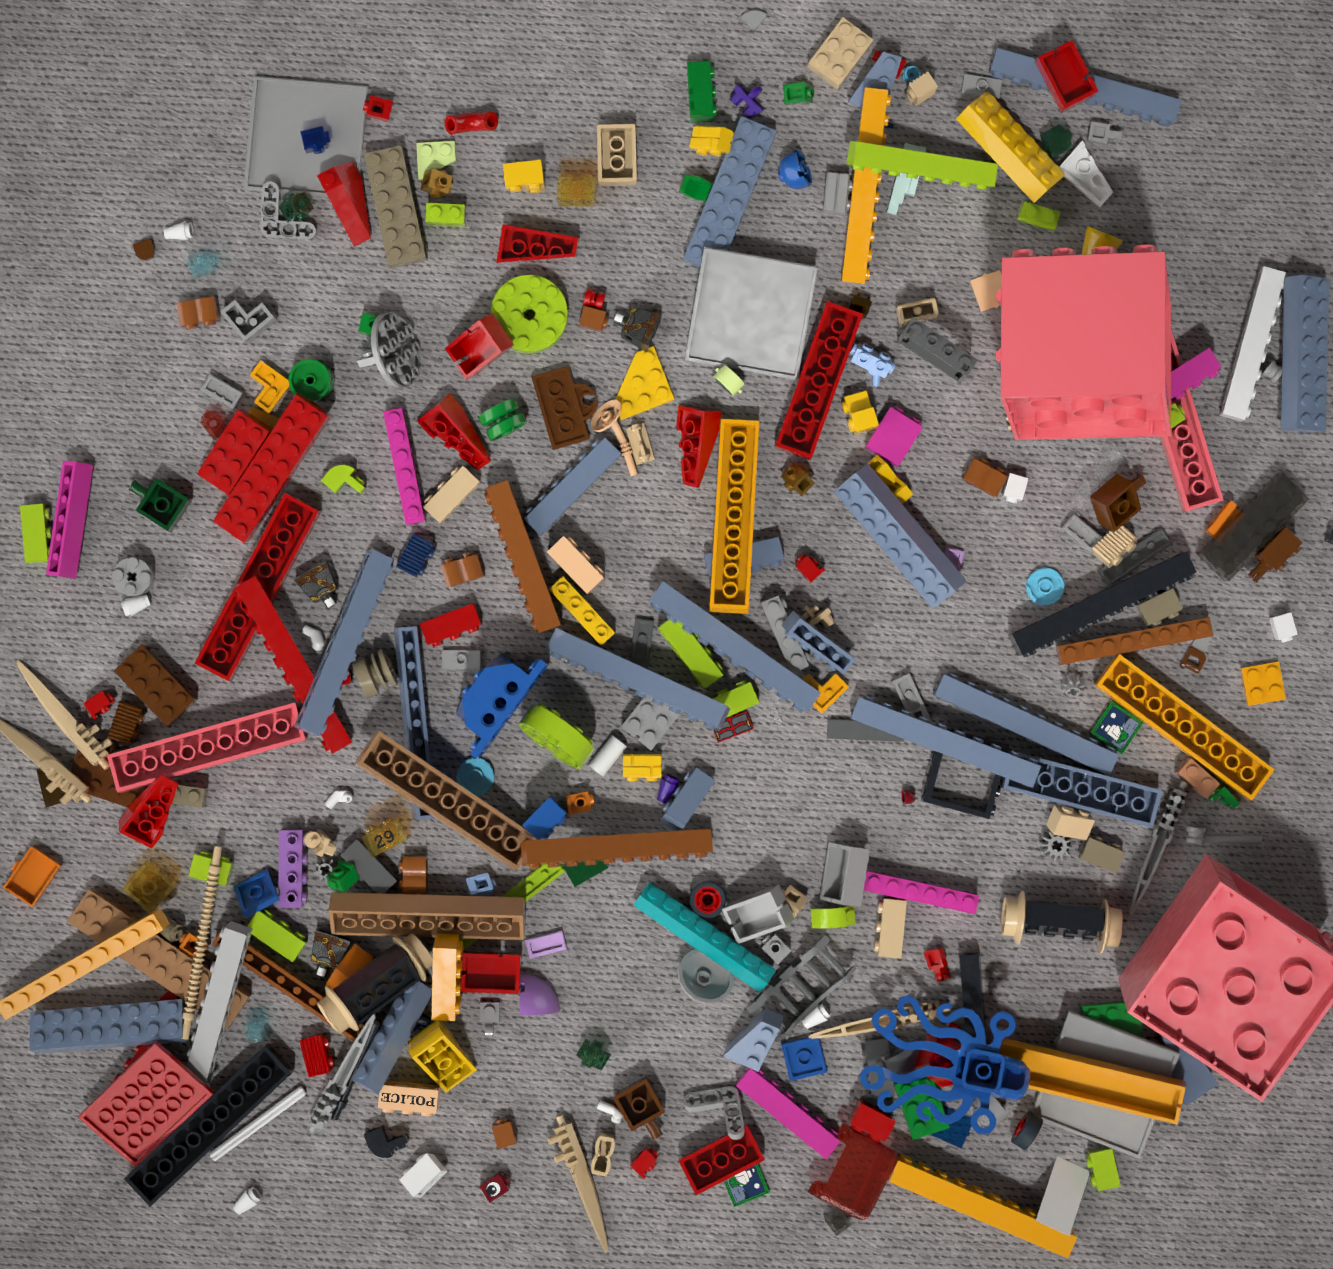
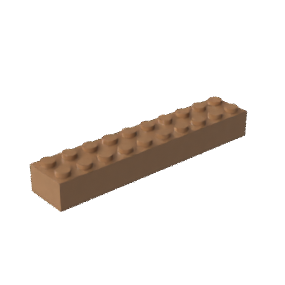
M380 731L374 732L354 763L512 870H518L522 864L521 842L537 840L529 831Z
M91 888L88 889L67 922L99 943L139 919L96 889ZM157 933L119 955L120 958L184 1001H188L186 996L189 995L187 993L190 990L188 985L191 984L189 979H192L190 974L193 973L191 968L194 967L192 963L195 960L179 950V945L168 941ZM202 962L204 966L201 967L203 972H200L202 977L199 978L201 983H198L200 988L197 989L199 994H196L198 999L195 1000L197 1005L194 1006L200 1012L203 1009L201 1001L208 991L205 989L206 983L212 976L210 972L211 967ZM238 985L226 1029L231 1027L251 997L250 993Z
M331 892L329 904L332 935L407 937L412 933L416 937L435 938L436 933L459 934V938L524 940L525 935L524 897Z

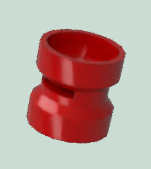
M587 288L582 306H591L597 310H602L606 293H598L594 289Z

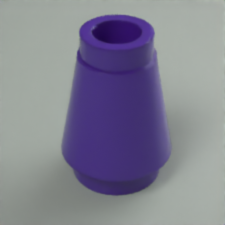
M665 774L661 778L657 797L658 801L665 804L668 803L679 786V779L677 777Z

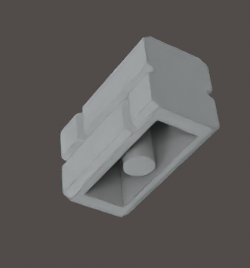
M827 173L823 204L824 214L846 215V211L850 210L851 199H848V191L852 192L853 180H850L849 174Z

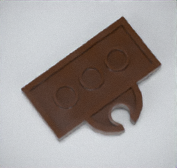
M568 366L531 376L552 449L557 450L590 440L584 421L590 419L596 413L598 401H594L591 405H585L582 399L586 395H596L594 390L581 383L573 384Z
M113 743L106 749L108 754L113 753L118 743ZM123 746L122 751H123V750H127V749H129V748L126 747V746ZM77 750L71 772L89 787L87 794L128 808L147 788V786L118 793L111 768L109 767L104 770L100 764L93 766L81 751Z

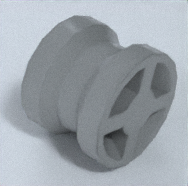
M1272 359L1261 375L1269 377L1270 381L1275 383L1282 375V366L1277 365L1276 361Z
M1187 827L1188 837L1186 842L1205 844L1203 837L1206 828Z

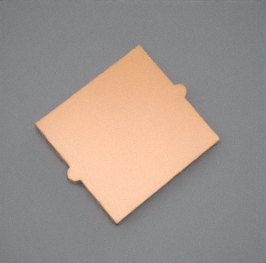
M1000 270L989 274L984 273L983 276L970 280L981 312L991 308L997 309L1001 305L996 299V292L1002 289Z

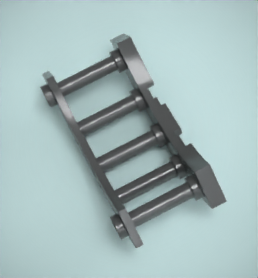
M826 935L809 946L810 949L806 953H801L769 983L770 986L763 993L760 992L746 1007L750 1014L756 1010L759 1012L765 1009L770 1010L766 1001L771 996H775L790 1011L794 1018L787 1026L783 1022L781 1023L779 1029L781 1033L775 1038L777 1042L783 1038L787 1040L794 1033L793 1028L821 1000L843 982L847 984L854 977L852 973L857 967L854 965L846 971L827 951L826 945L830 939ZM815 955H821L840 976L831 982L814 964L812 958ZM802 966H807L826 986L817 996L796 976V971ZM786 980L791 981L810 1001L801 1012L780 991V986Z

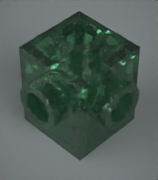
M1061 124L1052 127L1040 135L1045 150L1052 158L1073 148L1071 139H1073L1069 129L1065 130Z
M294 192L288 195L286 200L278 206L287 222L303 221L309 217L308 214L314 209L305 192L300 194Z
M585 1039L576 1056L582 1059L581 1063L588 1068L594 1067L602 1071L611 1053L603 1048L604 1044L600 1041Z

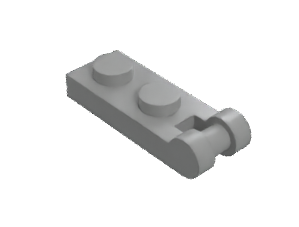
M910 673L893 680V686L904 710L911 713L910 717L915 718L914 713L920 711L921 717L929 719L928 723H930L931 719Z

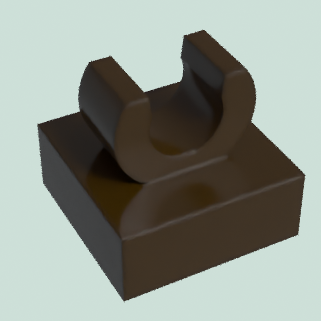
M857 293V295H854L849 309L862 313V317L866 318L872 304L871 298L868 296L867 299L860 297L861 293Z

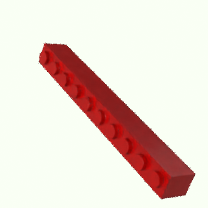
M253 575L237 584L234 594L239 602L243 600L246 605L243 610L247 617H253L256 623L253 627L258 635L262 634L266 641L263 644L267 651L270 652L272 650L275 658H273V661L278 669L282 667L285 672L282 675L287 685L292 684L295 689L292 694L296 701L299 702L301 700L304 704L315 677L258 579ZM333 710L325 722L327 723L326 730L321 734L324 739L321 741L326 752L330 750L332 754L352 743Z

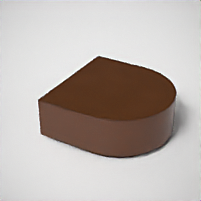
M151 238L132 244L135 254L139 259L148 261L154 257L155 248Z

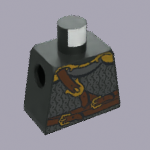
M633 307L628 316L617 313L613 323L623 327L621 330V337L644 352H648L661 322L662 314Z
M326 560L294 578V581L313 603L322 600L327 609L337 604L332 593L337 591L338 587Z
M316 929L311 954V961L319 963L315 974L326 977L329 967L336 969L343 960L352 940Z

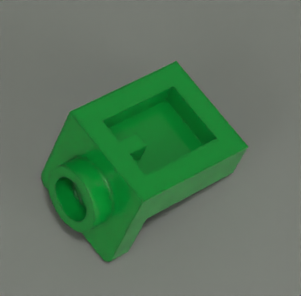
M798 82L783 85L784 104L813 103L814 89L811 84Z
M1225 786L1217 787L1207 798L1213 802L1221 796L1219 800L1227 808L1230 806L1235 809L1240 804Z

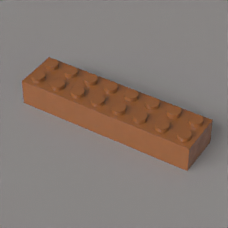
M506 480L487 487V493H484L487 504L493 507L494 511H491L494 523H499L500 529L497 531L502 542H506L507 547L504 550L507 558L513 561L514 565L511 566L514 577H518L520 583L517 584L520 594L525 595L527 599L524 602L526 610L533 615L534 619L530 621L534 631L542 634L561 627L562 624L510 483Z

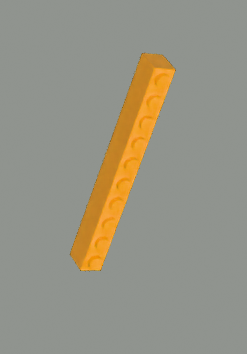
M864 88L858 142L885 145L886 134L883 133L884 126L888 125L889 114L885 113L886 106H890L891 95L888 94V90ZM864 167V171L854 170L841 277L843 282L865 284V280H869L870 269H867V261H871L872 250L869 249L870 242L874 241L875 230H871L872 222L876 223L877 211H874V203H878L879 192H876L877 184L881 183L882 176L880 173L870 172L871 168Z
M161 908L154 910L0 999V1013L7 1020L161 932L170 924Z

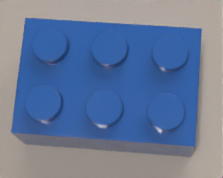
M551 795L522 826L537 840L547 839L554 832L552 827L555 824L559 827L567 819L565 814L568 811Z

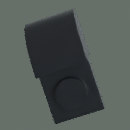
M384 1125L364 1133L370 1151L381 1158L392 1157L394 1155L393 1148H395V1151L403 1149L409 1142L407 1133L388 1139Z

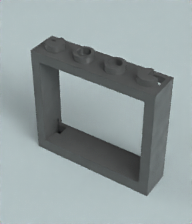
M912 317L897 340L898 343L958 383H961L968 376L978 361L914 317ZM904 336L910 338L907 343L902 341ZM957 371L962 373L960 378L955 376Z

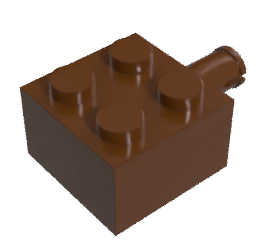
M1117 473L1090 496L1099 524L1115 532L1142 509L1136 493L1138 489L1146 484V480L1142 475L1137 474L1130 481Z
M1287 527L1277 529L1252 556L1259 564L1248 574V577L1250 579L1253 578L1252 581L1257 583L1267 571H1281L1288 564L1286 560L1291 556L1294 557L1301 550L1299 546L1303 542Z
M647 1076L613 1094V1099L631 1131L645 1125L652 1140L663 1135L655 1119L665 1113V1108Z

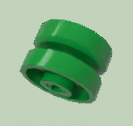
M312 359L301 360L295 364L290 371L288 379L290 389L294 395L301 393L313 402L322 401L328 397L335 383L334 374L330 367L322 361ZM309 378L314 379V382L312 384H310L311 382H309Z
M515 398L497 404L478 417L483 427L491 426L486 432L491 442L515 432L527 423L523 413L513 414L519 408Z

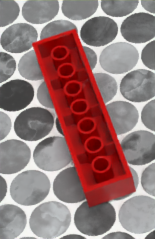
M827 301L775 445L776 449L811 461L863 316L862 313Z
M296 394L212 522L241 542H249L332 417V414L303 394Z

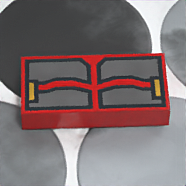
M746 711L725 719L721 730L715 728L713 732L719 743L753 730V726Z

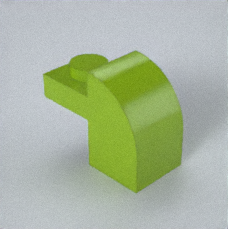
M338 465L331 468L320 480L336 494L346 483L361 495L366 490L363 486L364 481L358 476L352 477L356 470L347 465Z
M854 906L810 909L812 928H840L856 925Z

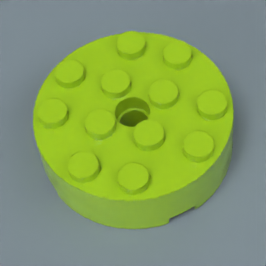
M536 275L515 277L498 290L492 302L491 314H494L513 342L514 346L510 349L524 354L543 352L557 344L564 335L568 324L567 304L559 288L548 279ZM529 310L535 312V317L531 320H527L524 317V314Z
M541 703L538 705L532 704L519 722V727L539 746L549 749L554 757L580 770L595 750L592 746L593 741L587 736H583V731L575 725L572 727L568 722L561 719V715L555 710L551 709L549 711Z

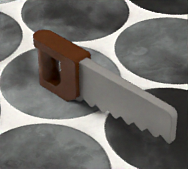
M1208 613L1206 618L1210 617L1212 631L1216 629L1215 625L1218 624L1217 620L1220 618ZM1212 637L1195 639L1191 647H1189L1180 667H1185L1199 674L1206 661V651H1208L1209 641L1212 640ZM1192 655L1197 658L1199 665L1188 660L1189 656Z

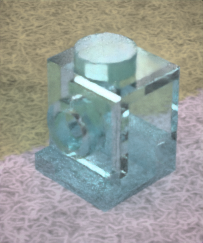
M205 254L194 257L193 261L189 258L185 259L192 278L195 280L216 272L215 266H218L214 255L205 256Z
M265 1019L243 1026L246 1039L251 1041V1043H257L270 1038Z

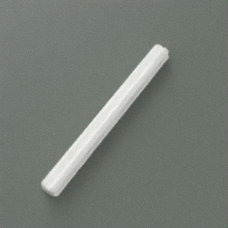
M299 1086L209 1153L211 1159L217 1161L306 1095L304 1088Z

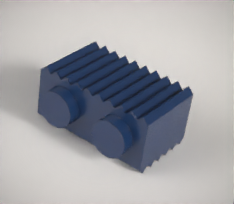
M413 533L396 567L416 578L419 575L423 576L427 568L425 565L427 559H432L436 551L433 548L435 544Z

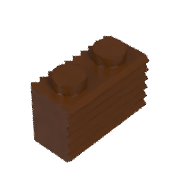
M120 701L107 738L128 745L136 742L140 733L137 731L139 723L143 724L146 713H143L145 708Z

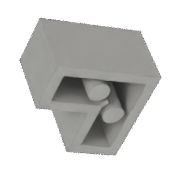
M234 300L220 311L247 344L277 321L263 303L247 314L241 305Z

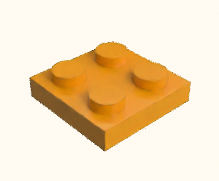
M1279 662L1240 668L1247 706L1286 699Z

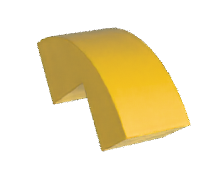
M878 455L868 462L870 467L902 504L913 495L908 486L894 474L888 464Z

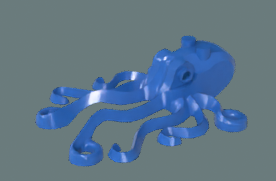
M904 996L899 999L897 1010L901 1016H908V1012L904 1009V1004L910 1002L922 1026L929 1034L938 1038L959 1039L962 1046L959 1050H954L931 1041L904 1042L893 1034L897 1025V1018L894 1012L889 1009L876 1011L871 1020L873 1027L892 1044L903 1050L920 1049L940 1054L951 1060L954 1065L951 1068L925 1066L902 1075L881 1066H867L860 1074V1082L866 1089L870 1090L880 1089L887 1079L894 1083L906 1084L926 1076H935L953 1082V1088L950 1091H942L927 1084L916 1085L890 1106L884 1104V1099L892 1095L890 1091L886 1090L877 1099V1105L882 1111L893 1112L918 1094H927L941 1101L963 1099L959 1108L950 1115L942 1114L930 1101L920 1102L916 1108L917 1116L924 1121H928L929 1116L924 1115L922 1109L928 1107L937 1121L951 1124L960 1120L970 1109L974 1098H978L980 1100V1107L972 1114L971 1125L978 1134L985 1135L991 1133L996 1126L995 1115L989 1110L990 1096L1017 1101L1026 1095L1030 1083V1069L1021 1060L999 1054L1002 1039L1009 1037L1016 1028L1015 1020L1009 1013L999 1012L991 1018L990 1028L994 1039L990 1045H986L983 1023L973 1010L961 1008L945 1017L942 1014L943 1010L951 1009L952 1005L944 1003L937 1008L936 1015L943 1023L952 1022L960 1017H968L975 1028L976 1038L961 1029L933 1026L914 997ZM883 1015H887L890 1018V1023L885 1027L879 1025V1018ZM1001 1019H1005L1009 1023V1027L1003 1031L997 1028V1022ZM870 1072H876L879 1079L875 1084H870L867 1081V1075ZM982 1115L987 1116L990 1121L989 1126L986 1128L980 1127L977 1123Z

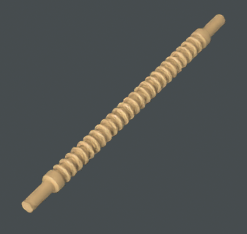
M214 846L212 863L208 868L210 875H207L209 877V880L206 881L208 886H205L207 888V891L204 892L206 897H203L205 899V902L202 903L204 908H201L203 910V913L200 914L202 919H200L201 924L198 925L200 930H198V941H196L198 945L195 946L197 951L194 952L196 954L193 957L195 962L192 963L194 967L191 968V971H193L190 974L192 979H189L191 984L188 985L190 990L187 991L189 995L186 996L188 998V1001L185 1002L187 1007H184L186 1012H183L182 1017L184 1024L183 1038L181 1039L189 1040L191 1023L195 1019L193 1012L196 1011V1008H194L197 1005L195 1000L198 999L196 994H199L197 992V989L200 988L198 983H201L199 981V978L202 977L200 972H203L201 970V967L204 966L202 961H205L203 959V956L206 955L204 950H207L205 948V945L208 944L206 939L209 938L207 934L210 933L208 928H210V917H212L211 912H213L211 907L214 906L212 902L215 901L213 896L216 895L214 891L217 890V887H215L218 884L216 879H219L217 874L221 870L219 863L222 847Z

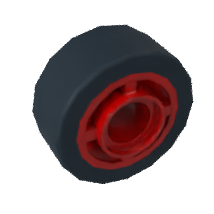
M712 881L698 884L690 895V905L693 911L698 916L704 918H713L719 915L727 902L724 889ZM709 894L713 897L711 905H706L703 902L704 895Z
M1030 1111L1026 1113L1018 1123L1011 1142L1026 1150L1036 1139L1042 1127L1043 1119Z

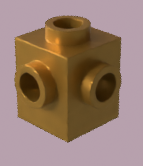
M432 168L424 172L420 190L429 193L433 198H441L451 192L453 176L446 174L445 170Z
M793 463L781 475V478L785 481L783 485L790 492L794 490L801 497L815 484L809 477L810 472L803 465L799 467Z

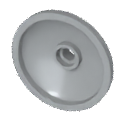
M697 949L687 953L678 967V980L681 988L691 999L699 1003L714 1004L720 1002L730 993L733 987L734 975ZM699 978H702L704 983L700 982Z

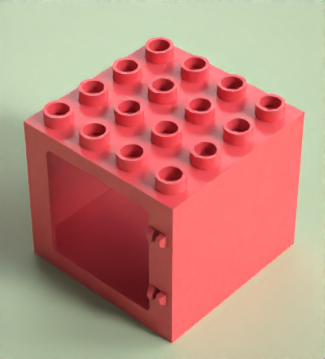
M1138 245L1133 248V253L1117 254V249L1114 247L1100 246L1092 250V255H1076L1075 249L1057 248L1052 251V256L1036 257L1035 251L1020 249L1012 252V258H1002V289L996 292L997 302L1001 304V349L996 352V359L1001 364V400L1015 440L1171 436V298L1165 252H1157V247L1154 245Z
M1206 854L1119 976L1118 981L1129 1014L1263 1102L1333 1005V936L1331 937L1328 931L1323 932Z

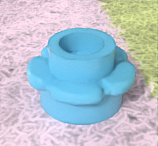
M907 66L903 70L905 82L910 83L921 76V71H919L917 66Z

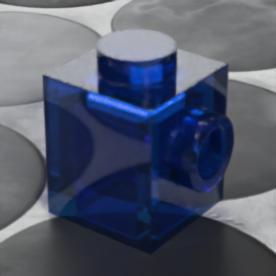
M323 126L300 131L306 154L312 152L320 154L324 153L325 149H329L330 135L328 131L324 130Z

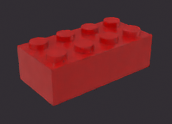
M237 410L197 474L225 494L230 495L273 429L246 410Z
M748 1124L744 1125L745 1134L741 1139L734 1140L726 1134L679 1158L678 1161L695 1195L765 1160Z

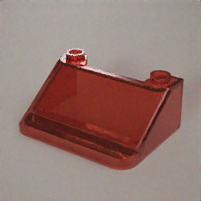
M842 1123L838 1137L846 1146L827 1183L822 1181L813 1182L808 1193L863 1221L869 1218L897 1164L898 1155L896 1151L882 1142L871 1139L870 1135L864 1131L860 1133L854 1130L852 1126Z

